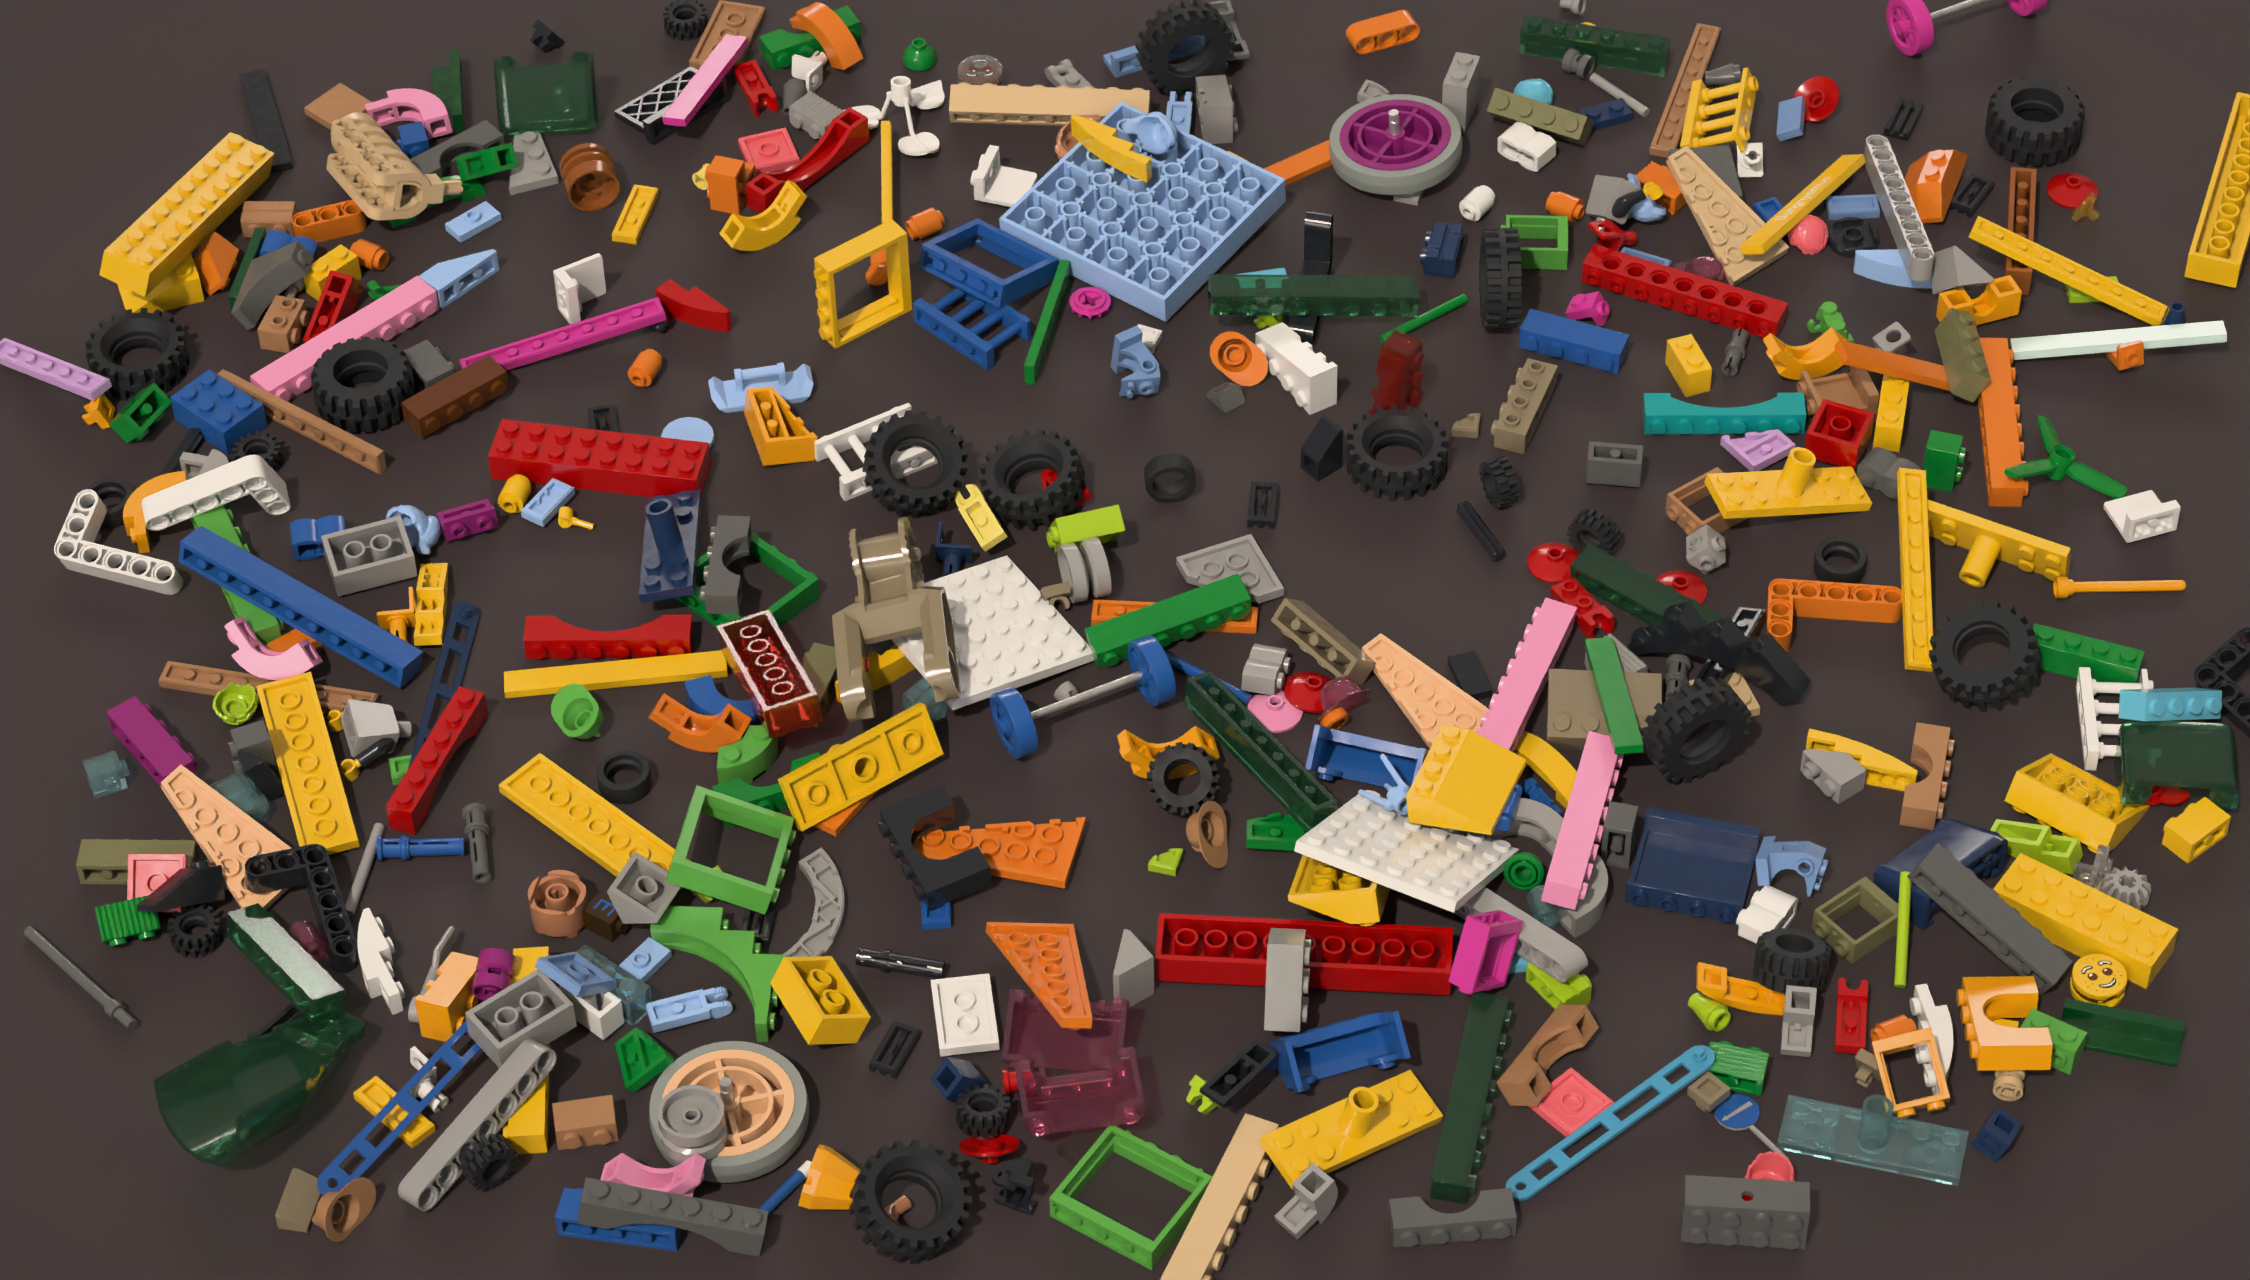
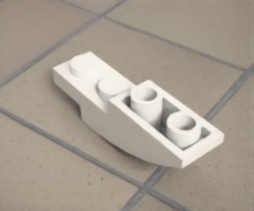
M366 908L363 909L357 937L358 954L364 982L370 998L382 995L392 1015L404 1011L401 999L405 998L401 983L399 981L394 982L393 980L395 975L392 969L393 961L391 954L395 953V949L390 937L385 938L383 936L385 930L379 916L374 918L370 909Z
M1927 984L1915 985L1914 996L1910 998V1010L1913 1016L1917 1015L1919 1021L1918 1030L1932 1028L1947 1083L1953 1052V1028L1947 1005L1935 1006ZM1927 1045L1915 1048L1916 1060L1924 1068L1926 1086L1931 1087L1933 1095L1940 1094Z

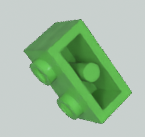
M2032 1008L2020 1028H2048L2053 1044L2051 1067L2071 1075L2083 1056L2087 1032Z

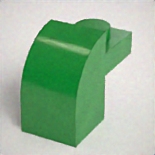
M512 143L455 157L462 182L519 167Z

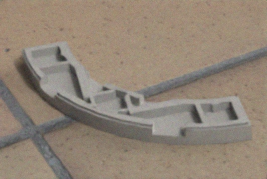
M821 847L798 861L800 870L806 875L813 888L816 900L815 910L808 932L804 933L800 940L783 954L787 955V957L826 956L836 942L842 928L845 913L844 888L837 867Z

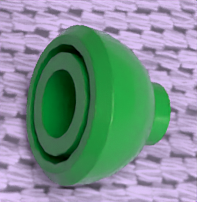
M923 38L912 40L903 54L904 65L914 71L928 70L937 62L934 48Z
M1519 852L1507 860L1504 866V877L1511 887L1520 891H1530L1541 884L1544 877V867L1536 855L1529 852Z

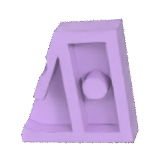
M1779 429L1766 430L1762 433L1749 432L1745 433V438L1730 439L1729 435H1724L1721 437L1720 443L1750 472L1760 471L1789 455L1791 449L1795 448L1796 445Z

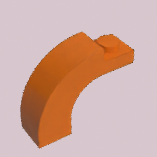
M815 2L808 7L798 10L796 16L789 19L792 28L808 31L819 41L832 68L845 70L863 59L861 51L845 23L826 5Z
M665 693L659 698L648 717L671 732L668 736V739L683 747L707 753L718 752V747L728 746L739 741L752 719L729 703L716 715L698 714Z

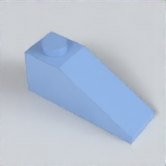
M491 249L440 262L418 277L436 290L439 308L443 309L499 271L497 251Z

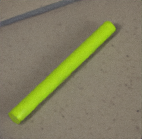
M1906 871L1900 872L1894 979V987L1905 988L1907 978L1911 880L1907 877L1910 872Z

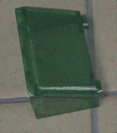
M577 51L569 57L568 63L519 66L518 61L510 56L494 59L499 131L501 133L512 135L523 134L527 131L541 133L584 130L598 125L599 99L593 52Z
M2128 720L2120 726L2113 768L2121 804H2142L2150 798L2153 786L2210 788L2211 802L2219 808L2237 809L2239 788L2234 732L2230 726L2222 723Z

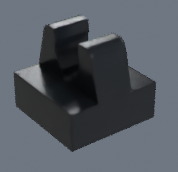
M539 19L532 26L536 30L530 41L544 53L554 46L559 49L565 42Z

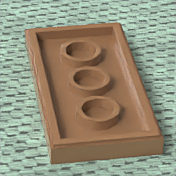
M719 0L694 50L689 66L699 70L725 35L748 37L749 45L734 65L743 63L766 16V7ZM732 67L727 74L733 75Z

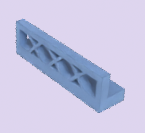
M1195 35L1177 43L1171 50L1167 62L1199 53L1205 46V36ZM1136 45L1103 55L1104 63L1115 78L1143 70L1136 57V54L1139 53L1135 47Z

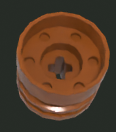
M585 143L576 145L562 156L559 164L560 174L565 184L568 199L574 207L582 211H596L612 204L619 194L620 186L611 156L606 148L598 144Z

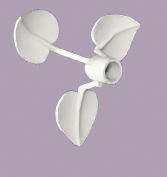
M897 76L891 79V92H886L887 98L881 112L878 108L869 105L852 107V109L868 117L870 130L876 128L879 125L878 120L884 118L890 100L896 106H905L910 136L899 140V150L904 154L912 156L926 155L939 150V140L935 135L929 132H922L917 135L914 133L909 105H916L920 109H932L941 106L945 100L941 80L911 90V80L905 76Z

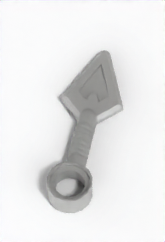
M453 926L446 930L433 950L432 966L420 992L422 996L429 990L426 989L428 981H436L440 976L437 975V970L450 954L455 933ZM414 996L410 1002L408 1019L410 1022L419 1023L414 1000L417 996Z

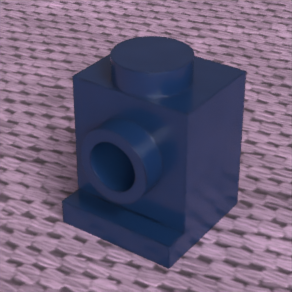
M1997 1106L1985 1120L1970 1145L1994 1162H1997L2010 1146L2023 1123Z

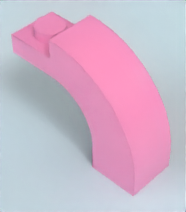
M412 88L387 91L388 98L365 104L367 114L380 127L398 121H422L428 139L453 133L443 102L434 94L424 90Z
M243 616L232 620L224 626L228 631L227 636L229 640L239 648L231 656L242 668L257 677L267 680H281L303 674L323 662L308 639L297 643L287 651L279 652L265 647L256 637Z
M621 1153L604 1165L600 1180L693 1197L694 1189L703 1181V1169L706 1159L696 1153L675 1167L659 1169L640 1164L624 1153Z

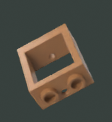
M1718 467L1667 494L1666 514L1669 519L1682 527L1688 536L1706 524L1720 534L1747 519H1724L1721 512L1702 521L1687 508L1711 495L1704 481L1707 474L1724 473Z

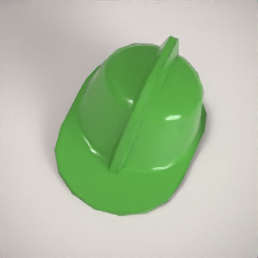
M570 684L560 689L553 698L551 714L564 734L568 737H577L579 739H588L592 736L600 737L599 730L603 724L604 717L598 703L589 691L580 684Z

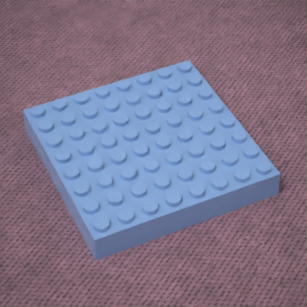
M1120 102L1099 123L1117 129V138L1133 143L1134 152L1149 157L1148 154L1150 152L1142 149L1143 145L1138 140L1137 135L1127 134L1122 130V123L1128 119L1145 114V112ZM1176 128V142L1167 152L1160 155L1150 154L1152 177L1147 183L1105 163L1078 142L999 218L1000 230L1058 258V264L1061 260L1070 261V275L1094 287L1103 289L1108 294L1166 322L1286 202L1285 179Z

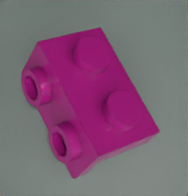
M488 498L436 513L446 542L498 527L495 507L490 504Z

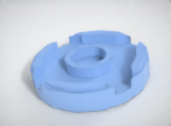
M694 417L679 418L670 422L663 429L661 435L664 438L709 443V449L715 442L713 428L708 422Z

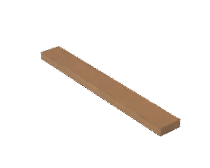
M1697 23L1650 145V155L1668 158L1669 149H1678L1682 138L1692 81L1704 80L1705 71L1708 69L1721 34L1720 27Z
M224 369L218 373L219 376L262 403L266 417L381 475L387 470L383 450Z
M173 661L167 662L158 680L161 688L216 696L219 691L226 689L227 685L231 682L234 685H246L249 683L258 694L256 686L277 681L263 679L250 673ZM314 684L322 713L328 714L331 710L335 709L339 710L340 713L343 712L347 699H368L379 703V695L377 693Z

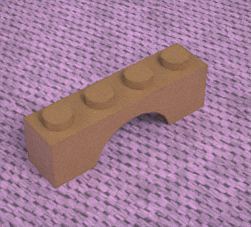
M1916 723L1910 762L1922 768L1928 777L1918 783L1906 785L1899 825L1933 830L1935 820H1942L1944 803L1939 802V798L1945 799L1948 783L1942 781V778L1949 777L1951 761L1946 760V756L1952 757L1954 740L1949 739L1950 727Z
M1559 1004L1497 1081V1085L1510 1106H1537L1552 1087L1546 1077L1549 1067L1564 1054L1584 1047L1597 1031L1599 1026L1586 1005Z

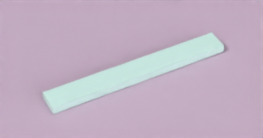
M2222 320L2010 339V347L2013 349V360L2117 352L2118 345L2137 340L2143 342L2144 349L2227 342V332Z

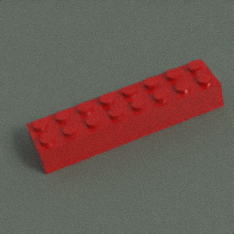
M507 419L501 420L488 454L491 479L507 481L513 475L519 474L527 477L532 484L546 485L554 478L575 489L652 498L657 495L665 496L685 490L693 491L700 489L702 495L711 468L710 449L707 442Z

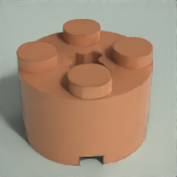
M553 870L548 872V876L541 879L537 877L531 883L528 889V901L535 931L552 937L565 936L573 938L577 936L580 929L585 925L583 909L588 904L586 887L580 881L579 876L567 870Z

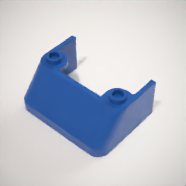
M1315 724L1305 769L1317 772L1316 778L1333 781L1334 776L1381 787H1384L1385 783L1392 787L1398 786L1380 758L1381 754H1385L1403 782L1410 789L1429 750L1334 730Z
M1399 1011L1373 1012L1268 1042L1269 1047L1279 1053L1277 1068L1286 1088L1293 1089L1294 1093L1311 1089L1310 1083L1318 1079L1368 1065H1378V1069L1395 1066L1396 1059L1411 1058Z

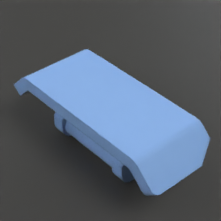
M784 362L777 363V365L744 370L740 368L734 369V380L722 381L716 377L708 380L711 399L717 408L725 413L744 411L747 389L773 387L788 404L807 400L813 388L810 366L802 364L795 371L785 372Z

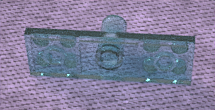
M1788 1095L1777 1147L1780 1150L1958 1186L1969 1131L1906 1118L1898 1119V1117L1892 1116V1102L1883 1095L1868 1096L1863 1102L1862 1109Z

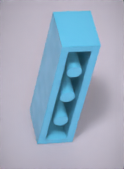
M2196 687L2120 690L2118 718L2138 721L2221 719L2222 690Z

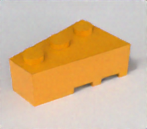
M773 387L747 389L744 414L763 466L815 461L814 441L818 437L814 432L810 433L804 427V421L800 417L796 418L792 414L790 406Z
M451 952L437 970V975L440 976L436 981L429 980L426 984V989H429L424 996L417 995L414 999L422 1037L446 1042L466 1021L465 1012L478 1005L479 999L471 991L474 976L477 973L478 957Z

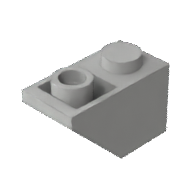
M1814 749L1802 751L1800 771L1837 804L1864 789L1866 769L1848 753Z

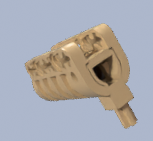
M356 112L332 122L331 143L337 153L328 155L326 169L367 217L373 220L412 218L420 214L427 207L428 203H442L444 195H458L460 192H463L460 179L442 181L437 174H423L370 115Z

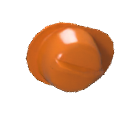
M1227 331L1221 333L1213 340L1210 346L1212 363L1232 381L1241 386L1250 387L1259 384L1265 378L1268 372L1267 357L1259 347L1238 332Z

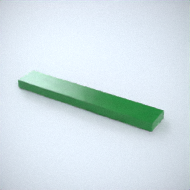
M1061 260L1058 264L1024 364L1026 384L1035 385L1071 280L1070 261Z
M1613 637L1585 639V651L1614 754L1642 753L1643 741Z

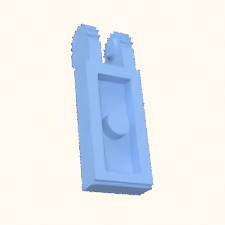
M1170 91V101L1167 102L1166 116L1169 117L1176 128L1190 134L1193 110L1192 92H1186L1184 102L1177 101L1176 91Z
M721 986L707 990L700 989L645 1004L653 1033L710 1019L711 1017L721 1018L733 1011L731 1002L726 1001V998H728L727 990Z

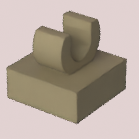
M1069 581L1042 587L1040 591L1043 600L1049 601V605L1054 607L1055 602H1061L1064 611L1069 609L1070 602L1068 597L1071 593Z
M1861 1048L1855 1056L1856 1065L1859 1069L1855 1078L1858 1079L1857 1083L1868 1088L1874 1078L1881 1081L1875 1056ZM1884 1061V1062H1885V1065H1886L1887 1073H1888V1075H1889V1069H1888L1887 1062Z
M1708 1071L1688 1087L1687 1095L1696 1102L1695 1105L1706 1113L1707 1111H1712L1728 1098L1731 1088Z

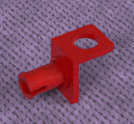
M1611 220L1594 221L1588 224V227L1600 237L1597 245L1619 251L1620 247L1634 246L1636 244L1634 242L1637 241V236L1633 230L1622 231Z

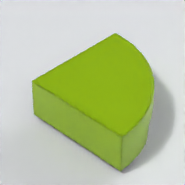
M1171 848L1169 852L1153 856L1148 863V871L1176 877L1183 858V849Z

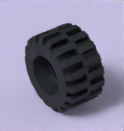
M1178 742L1175 746L1171 747L1168 745L1164 747L1165 750L1163 752H1158L1155 755L1156 759L1154 762H1150L1149 773L1147 772L1148 789L1156 803L1169 814L1186 817V815L1198 812L1205 802L1216 801L1215 796L1220 792L1221 788L1219 785L1221 775L1211 755L1202 747H1197L1193 743L1183 744ZM1179 765H1193L1198 769L1201 776L1199 786L1189 795L1179 796L1174 794L1168 787L1169 774Z
M1782 928L1766 931L1757 940L1753 976L1758 980L1759 984L1778 993L1785 994L1787 985L1817 988V993L1818 990L1825 988L1827 983L1831 947L1823 938L1803 930Z

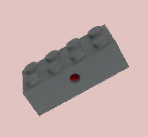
M1685 1175L1681 1208V1242H1691L1694 1244L1711 1243L1725 1246L1744 1245L1757 1248L1777 1247L1788 1250L1805 1249L1810 1217V1182Z

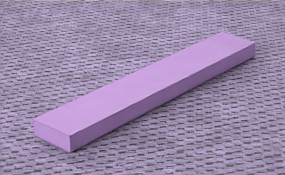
M7 338L0 341V364L92 401L112 387L110 379Z

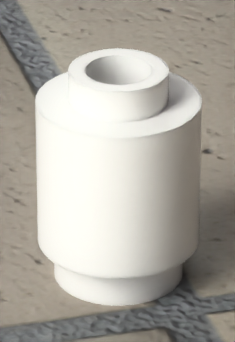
M1481 185L1480 187H1475L1459 204L1462 216L1471 221H1478L1493 206L1495 194L1488 186Z

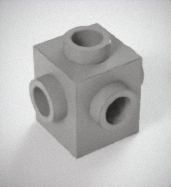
M1704 525L1686 537V559L1692 567H1696L1702 573L1707 574L1726 562L1725 538L1709 525Z

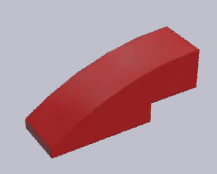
M670 279L655 289V295L659 297L663 310L671 317L705 329L724 332L732 330L730 310L696 286L687 291Z

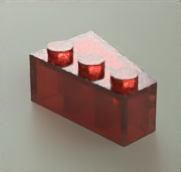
M1394 330L1381 345L1375 374L1380 376L1378 388L1372 389L1371 397L1375 398L1374 407L1368 411L1371 415L1375 414L1376 408L1381 406L1386 411L1391 410V405H1397L1398 410H1406L1407 406L1414 407L1419 405L1423 396L1421 391V382L1424 375L1422 372V362L1424 360V353H1422L1423 341Z

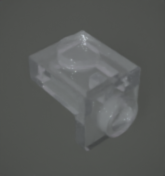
M2098 845L2094 865L2076 862L2072 878L2100 891L2103 878L2106 874H2110L2113 860L2108 859L2110 847Z

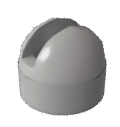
M1066 681L1056 689L1054 698L1057 701H1061L1077 695L1078 690L1070 681Z

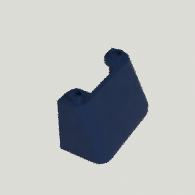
M1952 818L1946 821L1941 820L1932 831L1886 864L1879 865L1874 871L1873 883L1898 904L1900 872H1911L1924 855L1937 843L1943 848L1948 849L1961 864L1971 869L1975 875L1980 873L1984 877L1988 875L1994 879L2003 873L2008 840L1997 832ZM1911 881L1910 921L1924 931L1934 922L1930 917L1932 912L1937 907L1940 910L1943 908Z

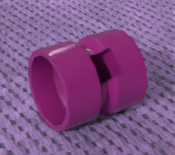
M488 948L480 951L476 965L477 973L474 976L471 989L472 994L476 998L485 1001L512 985L511 978L515 972L516 957L506 950Z

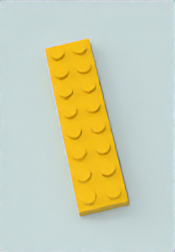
M311 672L256 686L299 846L319 844L326 848L329 855L360 847Z
M541 753L499 784L501 794L617 877L634 852L647 858L667 872L669 871L675 852L674 848Z

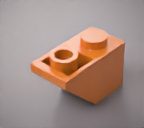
M216 232L212 233L199 245L194 257V263L206 293L210 296L218 289L223 290L230 282L228 276L237 264L235 259L239 252L237 247Z

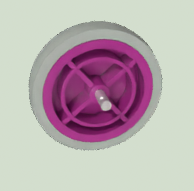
M1392 94L1362 101L1346 110L1336 120L1331 129L1329 152L1334 170L1341 179L1351 186L1375 194L1401 195L1425 190L1447 178L1459 164L1462 155L1463 139L1456 116L1444 105L1421 96Z

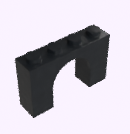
M942 784L879 809L881 821L877 825L883 838L888 837L893 857L901 860V869L906 880H912L916 898L919 902L923 900L928 910L992 884L990 866L978 846L953 857L940 860L926 858L914 849L916 842L923 835L956 821L954 804Z

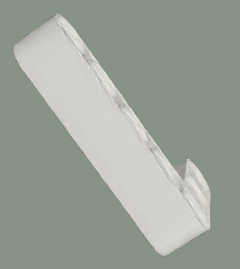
M259 455L245 456L149 495L141 502L145 526L153 531L167 528L248 494L270 515L284 514L290 510L291 505L286 483Z
M86 489L77 494L54 546L55 555L67 569L167 595L176 594L181 590L183 578L172 563L94 543L106 515V506L93 490ZM122 563L120 567L115 568L118 564ZM170 575H171V577H170L168 580H165V581H164V579H165L167 576H170Z

